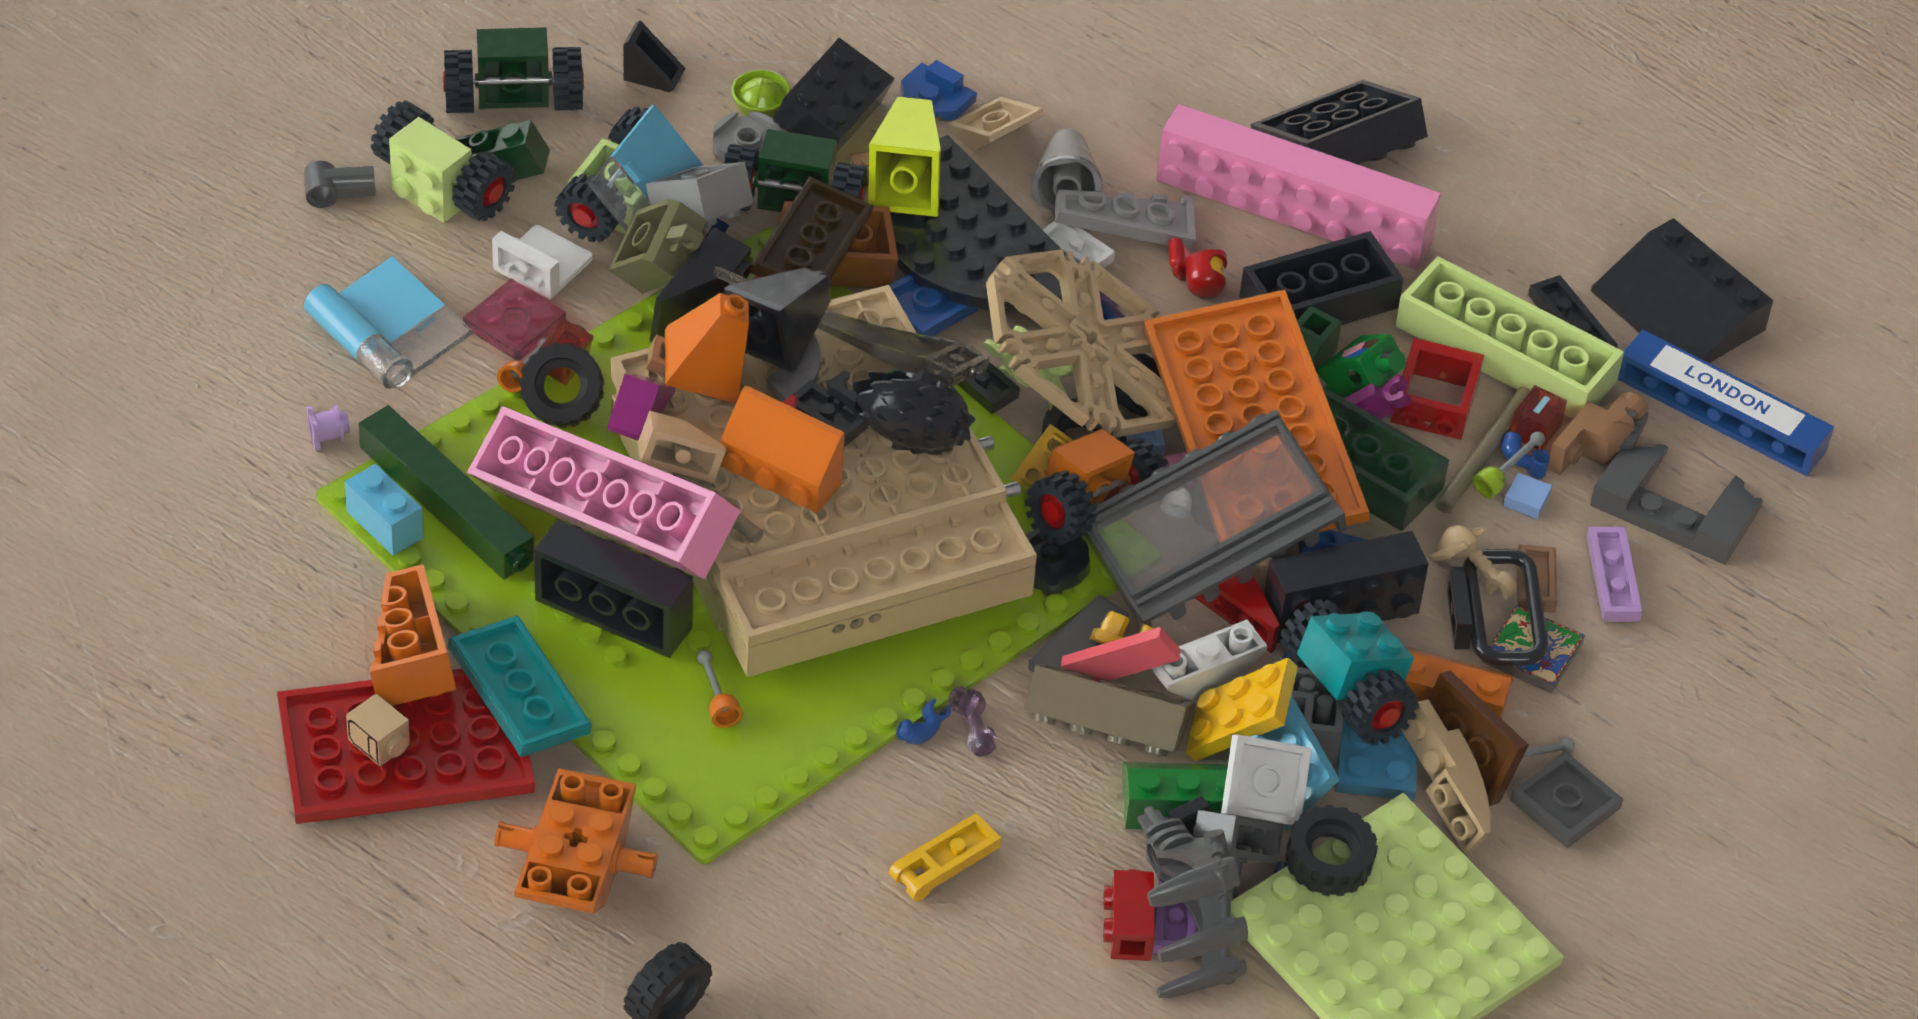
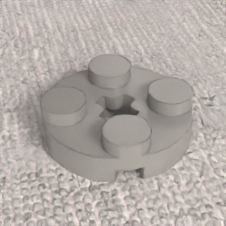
M749 111V116L738 117V112L728 114L721 118L714 127L713 154L725 162V154L730 144L759 148L761 152L767 129L781 131L779 124L773 122V118L763 113ZM749 139H754V141H752V142H744V141H742V140H746V141H747V140H749Z

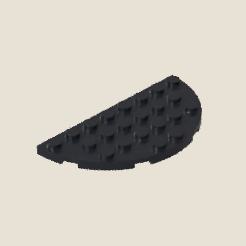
M949 135L939 138L941 157L938 217L890 212L898 254L897 267L905 275L909 274L912 276L913 282L919 286H925L928 289L932 287L950 295V301L990 310L986 282L1005 257L1061 250V248ZM1048 272L1029 274L1062 300L1059 280L1053 274ZM1004 302L1005 312H1019L1013 304Z

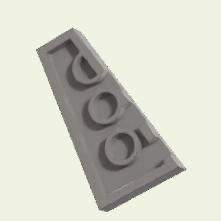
M1058 190L1055 199V223L1168 246L1169 240L1179 238L1183 240V246H1187L1188 250H1193L1196 242L1194 196H1182L1180 201L1168 200L1166 195L1152 194L1151 199H1135L1133 193H1119L1115 198H1108L1102 192Z

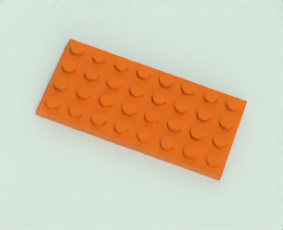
M1285 290L1144 320V331L1187 453L1195 449L1202 450L1215 443L1224 433L1235 432L1248 425L1256 416L1269 414L1277 409L1280 417L1328 491L1345 513L1346 526L1369 521V509ZM1277 436L1197 478L1219 543L1313 493ZM1332 523L1318 532L1335 529L1336 526Z

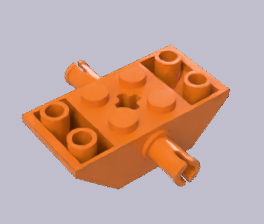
M558 768L538 826L536 825L532 829L500 821L498 824L499 828L496 829L495 847L529 852L515 889V897L594 914L605 907L615 874L618 871L652 879L656 870L658 854L624 848L636 784Z

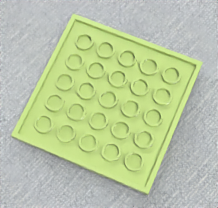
M1404 793L1362 818L1370 824L1372 832L1375 833L1378 849L1371 874L1368 876L1367 882L1363 886L1360 885L1357 891L1345 893L1344 896H1324L1319 892L1313 893L1307 890V887L1303 884L1300 885L1295 880V876L1290 874L1288 866L1231 901V916L1236 918L1244 916L1248 926L1247 941L1320 1019H1481L1559 967L1564 958L1557 948ZM1330 838L1312 850L1313 855L1317 859L1333 865H1342L1351 857L1349 846L1336 838Z

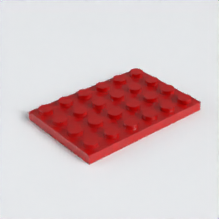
M463 669L452 670L456 690L445 692L439 696H429L392 706L408 719L410 745L400 756L392 757L381 766L377 765L348 740L346 714L375 694L372 680L277 692L296 824L535 793V780L530 755L520 757Z

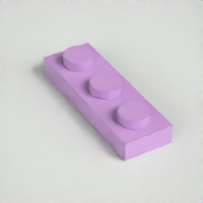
M1588 527L1586 538L1602 621L1640 622L1642 607L1626 527Z

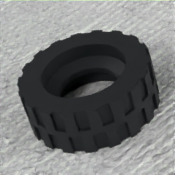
M552 343V346H544L535 355L532 354L528 358L529 362L522 369L523 376L522 379L520 378L522 398L533 415L550 426L556 425L559 428H566V426L570 425L574 427L580 425V422L590 419L591 414L600 407L599 402L603 399V385H605L602 371L593 357L581 347H575L570 343H566V345ZM556 368H570L580 378V391L576 398L568 403H556L550 400L545 393V379Z
M1326 805L1321 808L1319 806L1314 807L1309 812L1305 811L1300 815L1299 820H1295L1292 825L1286 846L1285 861L1288 862L1290 874L1295 876V880L1300 885L1306 886L1307 890L1313 893H1322L1324 896H1344L1345 893L1357 891L1360 885L1363 886L1367 882L1378 849V845H1376L1377 838L1375 833L1372 832L1370 824L1361 819L1362 816L1356 812L1352 813L1344 807L1336 808L1333 805ZM1319 837L1336 838L1349 846L1351 857L1342 865L1328 864L1320 861L1313 855L1312 844Z
M677 942L674 945L671 944L655 954L634 977L635 979L630 984L627 995L624 997V1010L633 1019H684L705 994V990L711 982L712 966L687 943Z

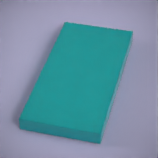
M518 615L449 638V650L520 757L591 733V722Z

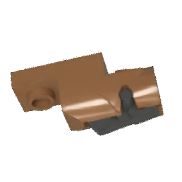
M1631 392L1620 393L1615 400L1604 408L1588 401L1552 443L1548 470L1561 475L1570 464L1575 465L1581 455L1594 462L1605 464L1614 458L1620 449L1632 450L1647 423L1649 414L1647 412L1649 410L1647 402L1642 397Z

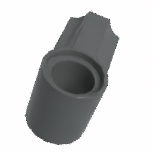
M314 161L304 168L305 196L307 202L313 207H329L337 201V198L376 196L373 166L334 168L329 162Z

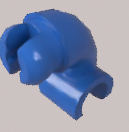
M1516 432L1506 433L1504 440L1501 442V450L1507 460L1522 448L1521 442L1523 439ZM1537 449L1531 453V456L1524 455L1515 465L1527 469V472L1533 478L1542 479L1547 473L1550 455L1546 450Z
M936 699L931 700L922 708V716L926 722L914 724L908 719L903 720L896 731L898 739L912 745L922 744L930 740L937 733L941 722L950 716L951 707L949 705L945 706L940 711V715H937L934 711Z

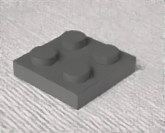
M1564 752L1512 791L1510 801L1564 846L1569 848L1621 809L1623 798L1571 755Z

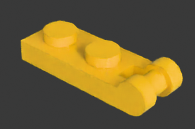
M976 812L898 859L890 867L888 873L896 883H903L907 887L906 893L915 902H919L926 898L933 888L1001 847V837ZM922 868L925 872L918 876L914 871Z

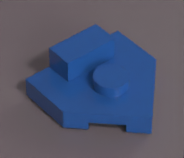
M935 60L929 66L921 62L901 80L902 97L932 100L935 117H941V120H956L976 102L977 92L963 85V74L938 60Z

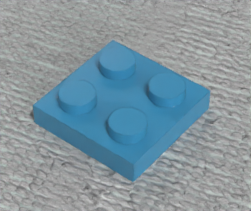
M1343 722L1337 775L1340 780L1336 783V792L1394 799L1404 793L1411 801H1414L1418 757L1401 729L1398 731L1401 736L1396 739L1392 735L1389 736V743L1382 744L1379 740L1378 745H1372L1370 742L1368 744L1363 742L1349 724Z

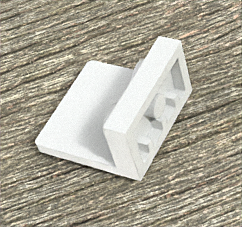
M534 225L520 239L514 238L503 231H500L492 238L493 270L550 300L593 260V254L590 251L540 225Z

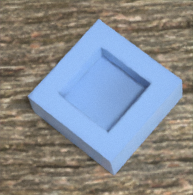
M1517 473L1505 496L1503 507L1538 520L1550 497L1553 485Z

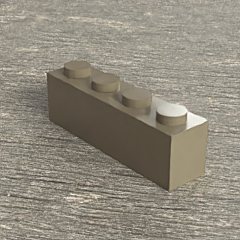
M1044 663L1035 665L1024 707L1025 711L1033 713V720L1050 725H1055L1056 719L1071 723L1069 730L1085 735H1092L1093 730L1108 734V741L1120 745L1129 746L1130 741L1145 744L1144 751L1166 757L1168 751L1175 752L1179 750L1195 702L1182 699L1181 704L1169 702L1168 697L1162 693L1150 690H1138L1137 693L1130 691L1131 687L1123 683L1103 679L1097 682L1093 680L1094 677L1091 675Z

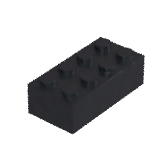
M1369 231L1243 267L1239 298L1244 299L1285 290L1296 320L1310 306H1313L1342 321L1341 325L1398 309L1404 278L1372 232Z
M558 519L534 549L535 601L668 658L672 656L691 630L693 620V576L686 574L684 571L669 567L651 559L645 554L636 553L618 545L612 540L603 539L584 531L579 526L570 525Z
M1413 531L1270 559L1264 596L1280 624L1277 643L1284 639L1281 636L1282 629H1289L1285 625L1287 620H1294L1296 618L1293 613L1297 609L1301 613L1305 611L1304 605L1309 602L1314 607L1315 600L1321 599L1324 603L1326 600H1330L1344 614H1356L1365 611L1374 612L1382 621L1407 618L1411 615L1419 614L1429 563Z

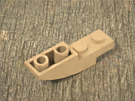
M1428 699L1418 701L1419 709L1414 710L1417 714L1415 720H1408L1407 722L1410 727L1406 731L1401 728V731L1433 781L1425 791L1464 855L1470 854L1491 832V816L1484 781L1476 760L1459 729L1447 731Z

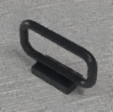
M1514 549L1481 550L1483 555L1485 554L1488 557L1487 559L1491 560L1492 564H1514L1519 566L1523 572L1533 647L1524 651H1496L1488 646L1477 575L1478 567L1469 560V557L1463 562V567H1449L1447 600L1454 649H1469L1470 640H1472L1475 654L1483 662L1494 666H1526L1535 664L1543 659L1548 651V637L1537 567L1531 557L1524 552Z

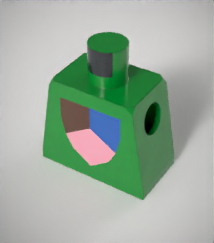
M1361 335L1317 367L1316 370L1320 378L1327 384V392L1331 400L1348 397L1372 383L1379 388L1406 367V359L1392 335ZM1349 370H1354L1356 374L1349 376L1348 373Z

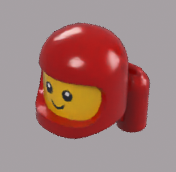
M1173 238L1169 240V264L1172 267L1173 275L1180 281L1186 277L1189 291L1199 298H1213L1219 295L1226 286V278L1224 276V269L1228 265L1226 253L1219 249H1209L1190 255L1187 246H1183L1182 239Z

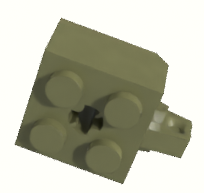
M672 199L636 210L609 271L641 293L666 286L689 259L692 252L700 247L704 238L702 231L707 220L683 203Z

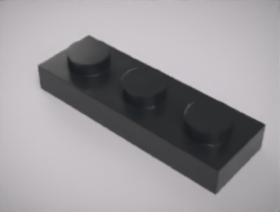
M1561 275L1530 285L1528 296L1538 308L1616 348L1618 347L1615 340Z

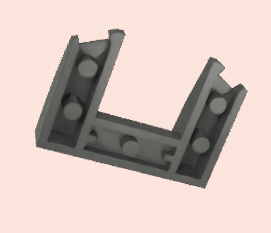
M1657 444L1656 447L1634 446L1632 450H1621L1595 484L1590 506L1726 565L1762 507L1763 500L1761 498H1754L1744 488L1745 482L1738 476H1735L1707 515H1703L1644 489L1665 457L1668 446Z

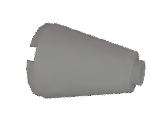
M1063 129L1054 134L1032 178V194L1037 204L1042 209L1044 206L1048 210L1053 211V215H1055V199L1058 190L1102 192V178L1083 135L1073 129Z

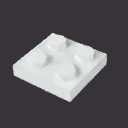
M1232 735L1221 814L1292 826L1295 820L1298 821L1303 813L1312 748L1244 735Z

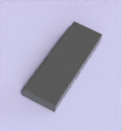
M1098 595L1029 660L1028 669L1034 673L1035 665L1040 663L1061 668L1062 656L1101 645V643L1091 640L1090 636L1094 628H1100L1102 621L1109 611H1114L1128 618L1129 613L1101 595Z

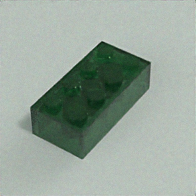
M1326 389L1324 391L1369 512L1398 530L1403 531L1444 489L1449 459Z

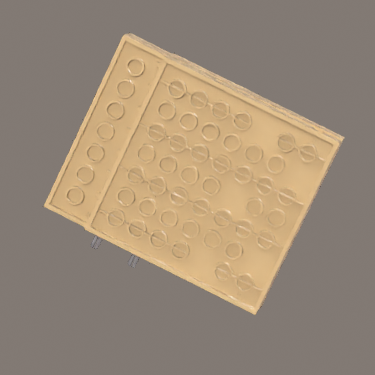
M889 285L831 300L814 333L821 353L820 370L816 379L817 384L827 389L829 381L842 371H848L850 378L846 381L849 390H853L851 387L853 382L870 378L868 376L869 372L887 373L893 369L917 375L923 370L936 381L940 379L945 383ZM650 348L611 358V379L616 387V394L611 395V413L625 373L643 375L665 383V377L646 370ZM745 353L740 393L747 385L778 400L766 387L767 377L777 371L779 367ZM675 388V394L661 414L685 420L720 443L735 404ZM868 425V429L844 447L842 485L818 513L803 506H798L791 500L770 490H765L758 484L738 474H733L721 466L714 484L692 478L705 489L717 493L741 510L740 514L764 531L762 539L758 543H753L732 528L705 580L690 574L693 576V582L718 632L724 631L746 676H754L1033 595L1037 554L1006 502V498L1019 495L1021 487L1017 481L1004 485L987 457L985 450L993 449L995 445L992 436L977 439L973 430L969 427L971 439L964 440L962 446L954 445L950 451L935 455L927 453L912 454L910 450L892 449L893 442L875 432ZM619 434L630 458L640 462L638 441ZM659 469V470L664 471V472L669 473V474H672V473H673V472H670V471H666V470H663V469Z

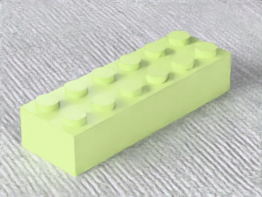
M1439 256L1435 258L1400 297L1396 327L1422 340L1483 354L1482 372L1516 390L1520 387L1529 388L1534 394V399L1539 402L1544 396L1549 397L1550 400L1546 403L1547 406L1572 419L1588 401L1598 405L1618 380L1624 351Z

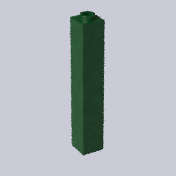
M387 405L359 422L360 448L501 578L505 580L514 573L525 570L534 561V536L392 407Z

